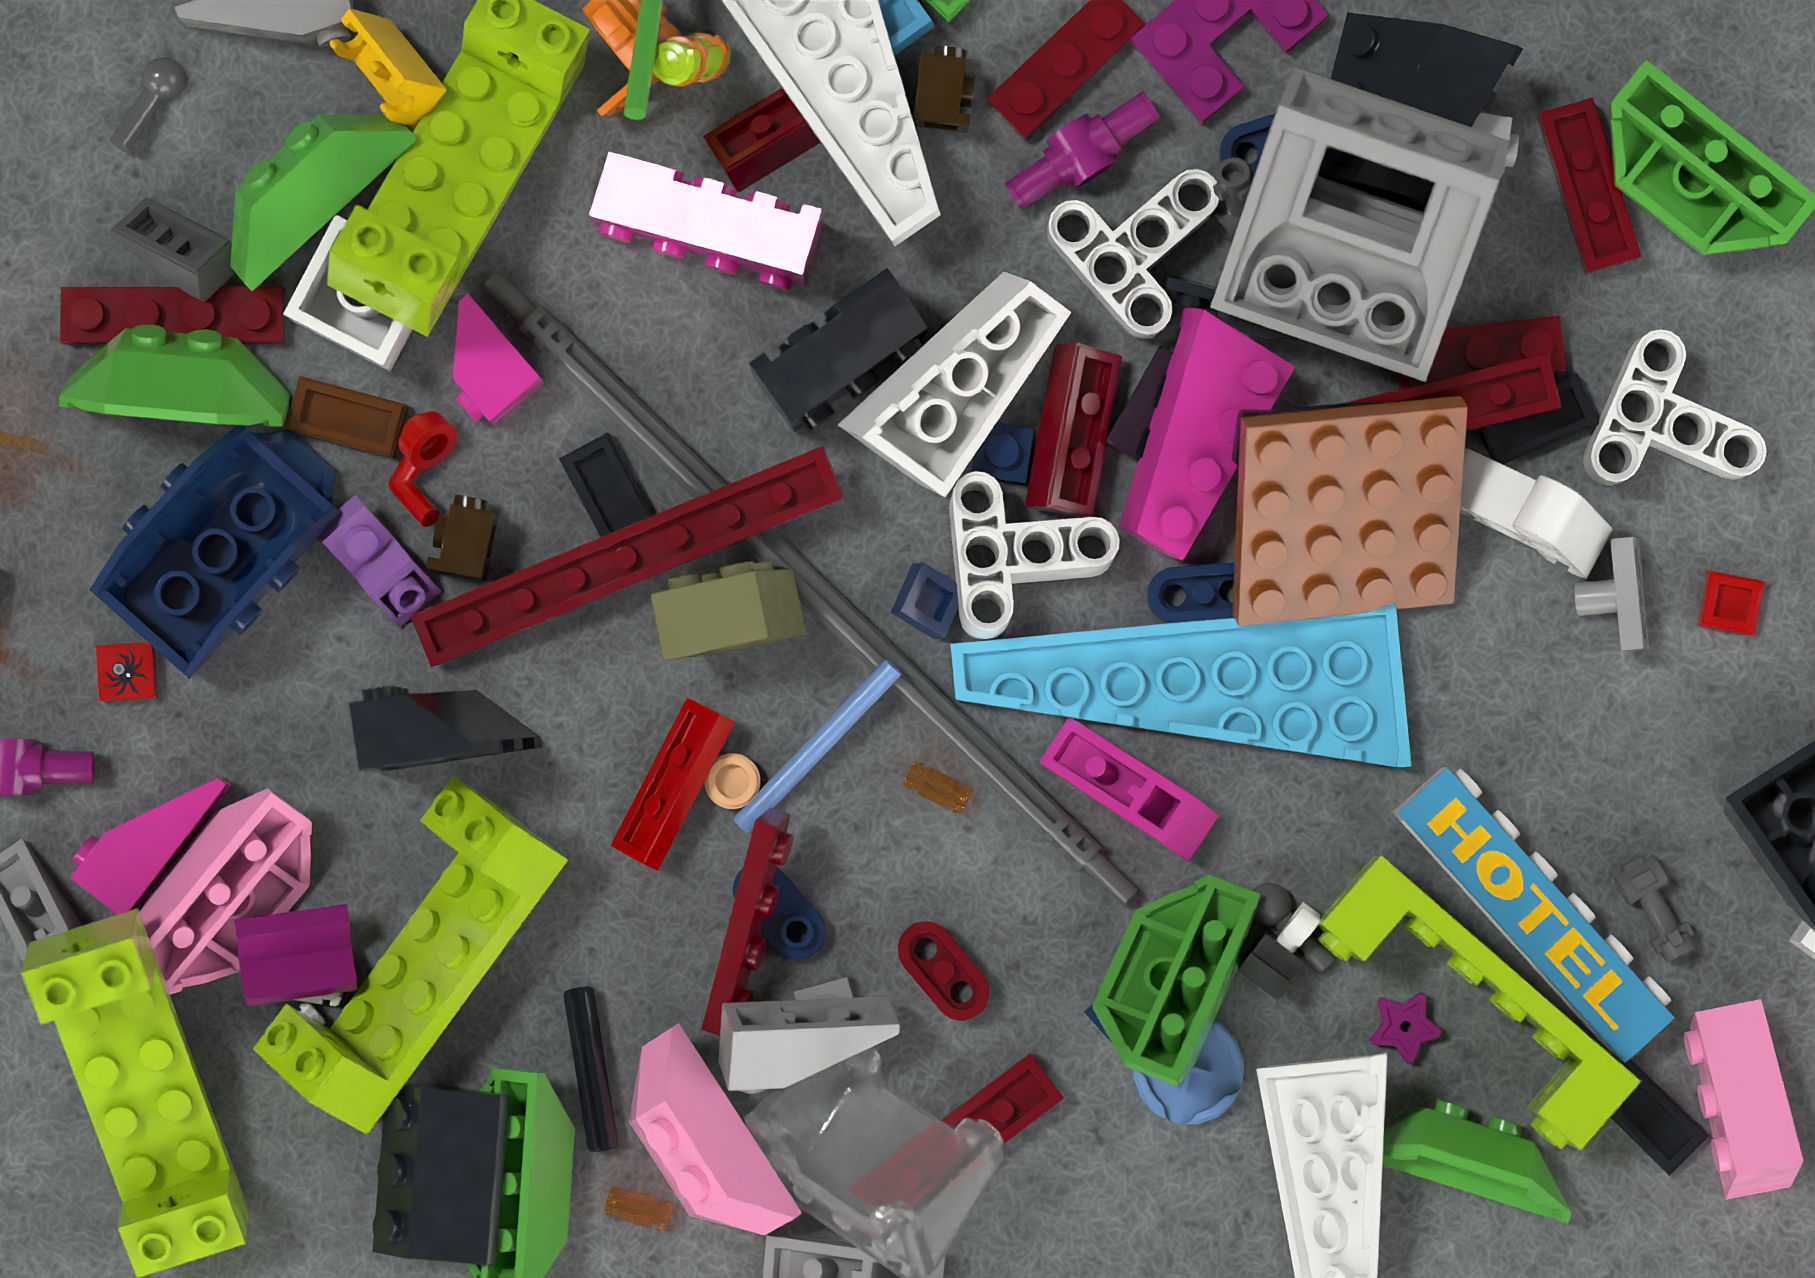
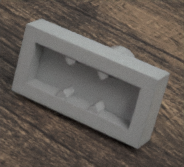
M1635 537L1610 539L1614 579L1575 583L1574 591L1578 616L1617 612L1621 651L1649 649L1639 539Z

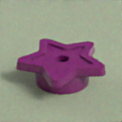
M1424 993L1416 994L1403 1004L1385 997L1378 999L1382 1024L1370 1039L1372 1045L1394 1046L1405 1063L1412 1064L1422 1042L1442 1036V1030L1426 1017V995ZM1404 1021H1408L1411 1025L1410 1030L1407 1032H1403L1400 1028L1401 1023Z

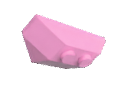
M268 788L215 811L143 899L139 913L170 995L182 991L184 987L204 984L239 972L240 966L234 920L286 913L310 886V835H312V821Z
M678 1023L642 1046L629 1123L688 1215L766 1235L802 1214L681 1025Z

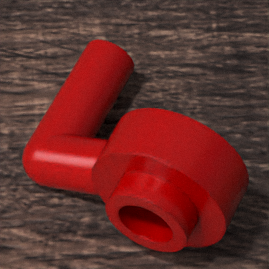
M435 411L417 414L405 423L398 442L399 450L404 457L388 481L389 490L423 527L434 524L439 516V511L415 486L414 481L422 469L431 468L442 462L451 453L457 441L456 429L441 413Z

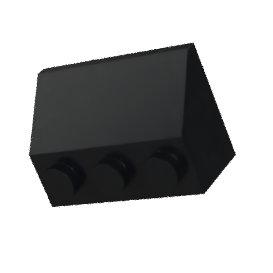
M404 1084L382 1114L383 1127L380 1160L377 1166L378 1188L376 1212L373 1220L374 1237L372 1252L406 1259L496 1265L510 1095L442 1084Z

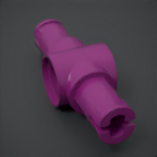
M1144 91L1102 118L1099 114L1092 118L1088 114L1082 115L1047 139L1046 142L1049 147L1043 150L1044 157L1005 182L1004 185L1021 211L1063 184L1067 188L1074 183L1076 188H1079L1117 163L1116 155L1122 151L1120 146L1161 117Z
M0 738V795H34V789H43L44 784H94V751L44 750L43 745H35V739Z

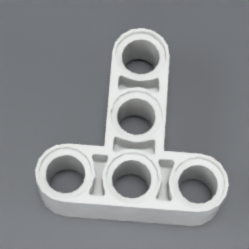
M1199 169L1186 170L1174 178L1114 231L1085 202L1078 200L1065 201L1058 205L1051 213L1047 228L1048 240L1055 251L1126 332L1142 340L1152 339L1161 334L1167 327L1172 315V304L1167 293L1148 271L1211 217L1219 201L1213 189L1217 182L1206 171ZM1195 184L1202 187L1208 195V205L1200 211H1190L1184 208L1179 201L1178 191L1185 185ZM1067 215L1080 216L1088 225L1089 233L1079 242L1066 241L1057 230V223L1061 218ZM1149 220L1160 223L1164 227L1167 236L1164 244L1159 247L1150 248L1140 243L1136 236V228L1140 223ZM1108 256L1118 259L1124 267L1125 276L1116 284L1101 282L1094 273V264L1097 260ZM1148 298L1158 304L1161 309V319L1153 326H1142L1134 321L1130 308L1138 299Z
M1660 329L1651 331L1641 337L1630 348L1599 418V424L1596 425L1585 450L1583 462L1585 471L1592 480L1602 485H1615L1635 474L1648 446H1651L1719 477L1733 480L1748 476L1761 467L1766 457V445L1760 433L1751 427L1672 393L1684 366L1686 358L1685 346L1677 335L1671 331ZM1647 344H1660L1667 350L1669 364L1665 371H1654L1647 366L1643 356ZM1626 394H1636L1645 401L1647 414L1643 422H1631L1625 418L1622 413L1621 403ZM1677 416L1689 417L1697 425L1698 436L1693 445L1682 444L1673 435V422ZM1730 438L1741 440L1748 448L1749 458L1743 468L1732 466L1724 456V447ZM1603 445H1615L1623 452L1625 464L1620 473H1609L1600 465L1599 452Z
M1465 448L1460 513L1536 549L1545 559L1553 564L1559 561L1569 566L1568 572L1587 579L1613 531L1612 527L1581 495L1565 485L1544 476H1539L1537 480H1534Z
M974 471L967 473L957 481L953 488L949 503V516L959 618L962 628L966 633L977 640L987 641L995 639L1005 631L1013 614L1012 584L1098 576L1109 569L1119 549L1120 539L1117 530L1110 522L1103 518L1085 517L1006 524L1000 484L993 476L985 472ZM971 490L980 491L988 497L991 506L985 512L972 513L962 505L960 497L965 492ZM1087 535L1095 536L1105 544L1106 554L1098 559L1087 558L1079 551L1078 540ZM1039 540L1050 549L1051 559L1041 564L1033 563L1023 555L1022 545L1027 541ZM977 544L985 545L994 552L996 563L987 568H978L969 562L966 550ZM989 599L999 606L1001 618L993 623H983L973 615L971 605L977 600Z

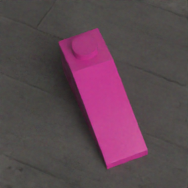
M1068 717L1038 762L1187 862H1189L1219 817L1217 813L1195 796L1073 718Z
M216 778L105 832L100 839L92 835L75 854L72 862L78 867L70 878L117 915L139 909L146 894L190 843L233 787V784L226 778Z

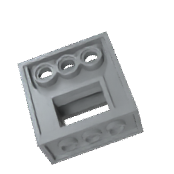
M1294 67L1278 106L1210 308L1425 382L1499 183L1510 141ZM1327 145L1433 181L1434 185L1424 213L1318 177L1317 174Z

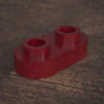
M920 921L906 928L898 942V956L907 972L936 1007L948 1018L965 1021L978 1016L985 1009L989 1000V986L981 971L941 925L931 921ZM922 938L933 940L937 947L935 955L928 960L919 958L914 950L915 944ZM958 981L967 982L972 988L970 999L963 1003L956 1002L950 995L952 985Z

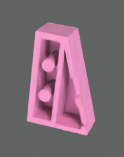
M1759 999L1695 1012L1690 1025L1691 1031L1684 1032V1043L1690 1064H1698L1702 1085L1697 1087L1698 1098L1704 1118H1709L1713 1138L1711 1140L1712 1154L1717 1171L1720 1173L1725 1200L1791 1187L1804 1160L1762 1000Z

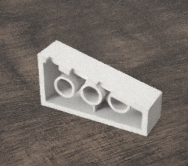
M1003 272L848 414L838 426L919 485L946 497L1071 312L1031 281Z

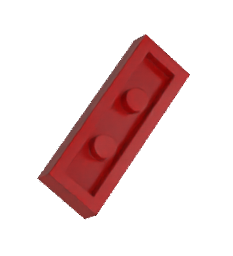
M688 697L686 698L610 845L611 847L656 871L659 870L735 723L733 720Z

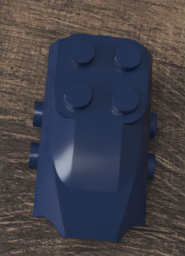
M237 425L198 456L188 467L184 463H180L160 485V488L165 493L151 509L146 505H142L131 515L122 527V530L127 535L118 544L89 590L190 679L234 630L241 635L256 621L263 611L257 604L271 588L279 593L297 575L301 567L295 562L340 513L333 506L332 494L337 471L291 431L254 433L250 432L243 425Z

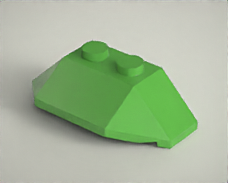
M1648 60L1641 64L1609 104L1615 186L1702 256L1785 245L1815 209V194Z
M318 114L311 122H303L295 127L287 136L285 146L269 160H262L255 164L245 175L244 183L235 192L231 268L246 286L253 291L417 140V137L404 124L392 122L385 115Z
M148 324L139 325L133 329L126 328L70 374L59 396V407H77L84 411L103 414L228 425H253L259 423L264 426L274 427L283 426L291 406V393L237 338L221 337L220 333L212 330H195L189 334L166 332L160 326Z
M1209 874L1194 881V885L1174 891L1135 910L1093 1002L1095 1014L1126 1067L1177 1087L1181 1084L1199 1057L1235 975L1261 899L1260 893Z
M493 1068L486 1078L487 1083L480 1090L510 1095L496 1265L466 1264L474 1278H544L568 1240L575 1127L545 1073Z
M1437 1099L1435 1109L1420 1105L1384 1124L1383 1166L1560 1222L1569 1223L1572 1213L1535 1142L1521 1137L1522 1125L1491 1116L1488 1126L1467 1120L1470 1109Z

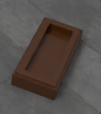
M299 376L285 430L394 459L408 405Z

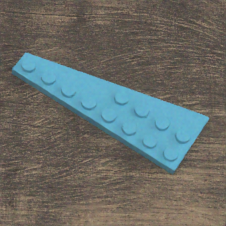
M1396 602L1367 613L1238 626L1235 619L1232 618L950 644L955 700L1391 767L1412 766Z

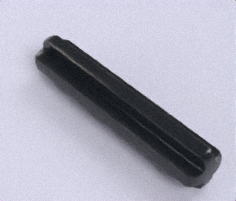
M589 986L571 988L564 992L563 998L587 1147L590 1152L608 1151L617 1147L618 1137L595 994L592 987Z

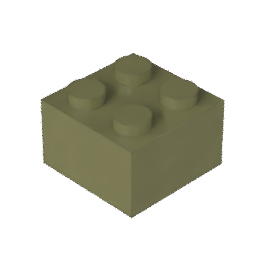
M753 561L721 567L718 573L706 575L697 573L668 580L670 590L650 594L664 661L707 657L807 635L793 569L774 570L772 561L754 564Z

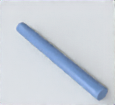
M885 659L764 785L751 802L742 808L733 818L734 822L749 834L753 830L755 820L769 808L773 809L902 675L901 671L891 661Z

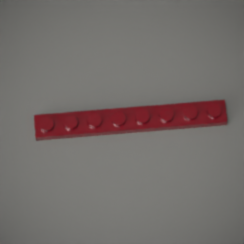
M821 446L420 611L410 617L431 667H435L845 497L824 446Z

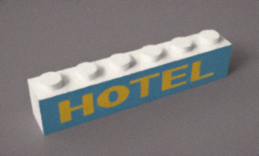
M1448 767L1440 768L1392 813L1617 1061L1626 1063L1675 1018L1665 1007L1671 1002L1670 997L1650 976L1643 981L1636 976L1627 966L1633 960L1632 955L1613 935L1610 934L1604 940L1589 924L1596 918L1593 912L1576 894L1572 893L1566 898L1552 883L1558 877L1555 870L1536 851L1528 857L1514 841L1520 835L1516 827L1499 810L1492 815L1488 813L1477 800L1483 792L1461 768L1454 774Z

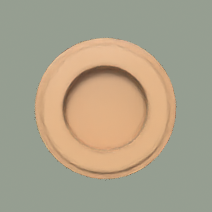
M729 753L716 758L704 783L706 792L714 803L723 808L738 809L748 805L757 795L761 779L758 768L749 758L740 754Z

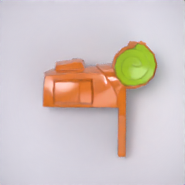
M591 0L582 8L583 12L630 71L640 0ZM663 3L650 88L659 80L665 84L685 87L694 82H709L723 74L730 65L731 48L729 43H725L720 35L714 37L709 33L695 32L683 36L664 16L667 7ZM628 84L597 109L601 117L617 115L624 110Z

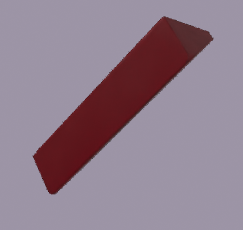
M783 88L703 135L709 148L738 193L821 143Z
M1079 343L1057 344L1055 346L1026 496L1027 507L1080 518L1093 517L1121 367V355Z

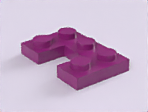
M1175 0L1130 38V43L1200 125H1202L1244 89V85L1210 45L1250 12L1286 54L1328 18V13L1316 0Z

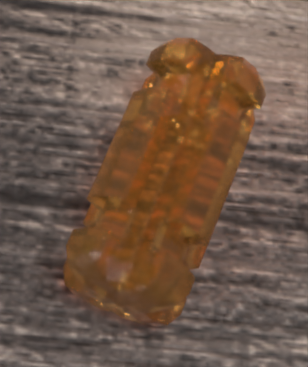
M914 762L904 779L905 788L910 790L913 787L919 790L918 795L944 808L946 805L954 808L952 811L954 813H962L972 795V789L967 785L964 788L958 786L957 780L933 768H930L929 771L922 768V762Z
M618 1186L611 1188L605 1204V1214L608 1217L617 1214L621 1215L620 1220L648 1228L651 1227V1224L659 1226V1231H666L668 1229L674 1212V1204L671 1201L666 1200L665 1204L658 1202V1197L629 1190L628 1193L620 1192L621 1187Z

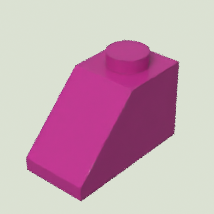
M468 293L459 300L453 370V380L462 391L454 398L475 422L485 416L492 425H496L538 389L544 381Z

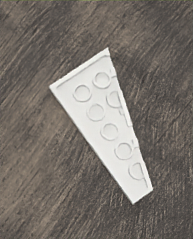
M721 0L894 247L941 215L879 0Z
M1387 1053L1277 1064L1256 1069L1295 1278H1377Z

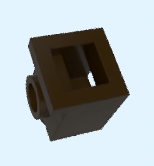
M935 46L933 54L922 52L913 116L915 127L968 133L970 115L959 113L960 107L971 108L975 74L965 73L966 50L950 46Z
M463 495L454 496L453 504L449 506L448 516L439 514L433 536V547L441 549L439 559L428 557L427 569L486 581L498 522V515L496 513L486 511L488 501Z

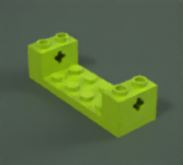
M477 0L464 22L461 51L442 82L447 90L432 111L420 119L413 131L417 140L397 158L369 208L366 210L358 205L354 208L329 251L327 285L428 337L579 76L585 63L590 29L535 0Z
M454 775L434 799L432 805L420 821L456 850L458 854L444 870L442 876L412 914L382 958L379 959L374 969L344 1007L336 1021L328 1028L292 1006L285 1004L253 1048L309 1103L367 1135L568 861V859L510 812Z
M1373 856L1320 916L1321 920L1317 926L1323 933L1317 940L1341 961L1347 962L1351 956L1355 960L1365 961L1404 915H1407L1410 919L1404 924V927L1428 948L1430 946L1435 948L1439 943L1452 955L1446 962L1452 970L1471 985L1475 984L1477 986L1481 981L1495 992L1488 1000L1513 1022L1516 1020L1518 1023H1521L1525 1018L1537 1030L1531 1038L1555 1059L1559 1058L1563 1061L1567 1056L1569 1057L1525 1108L1536 1117L1529 1125L1551 1145L1557 1146L1562 1150L1567 1144L1582 1150L1641 1081L1383 856Z
M138 908L30 942L21 974L40 1024L54 1021L122 1200L118 1230L136 1277L140 1278L244 1245L246 1243L249 1209Z

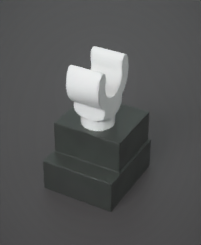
M1302 902L1279 936L1268 928L1263 931L1256 942L1248 948L1240 959L1238 971L1279 1001L1292 984V978L1304 964V956L1297 951V948L1303 944L1321 920V915Z

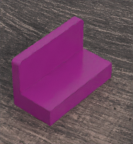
M347 904L234 920L237 953L244 998L247 1005L252 1006L349 992L357 989Z

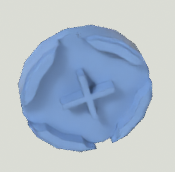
M1214 1020L1195 1065L1178 1087L1134 1069L1133 1079L1140 1098L1156 1115L1174 1123L1201 1124L1219 1117L1235 1102L1243 1082L1244 1059L1237 1040L1221 1023Z

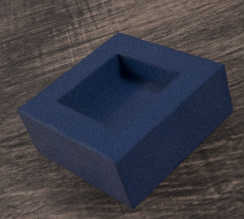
M996 423L973 456L971 472H985L998 481L1025 485L1034 428Z
M923 562L914 563L908 572L890 613L933 639L945 638L959 607L957 583Z

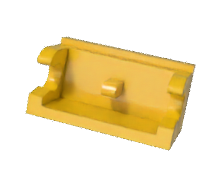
M348 8L341 21L345 27L354 33L358 32V34L349 42H341L340 39L331 40V48L339 57L353 60L386 101V103H382L379 106L386 118L392 122L404 124L410 131H414L420 119L432 111L447 89L391 19Z

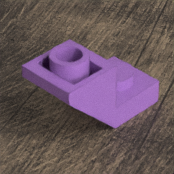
M355 495L338 509L340 513L318 538L353 574L369 597L400 628L411 618V615L420 611L441 590L385 525Z

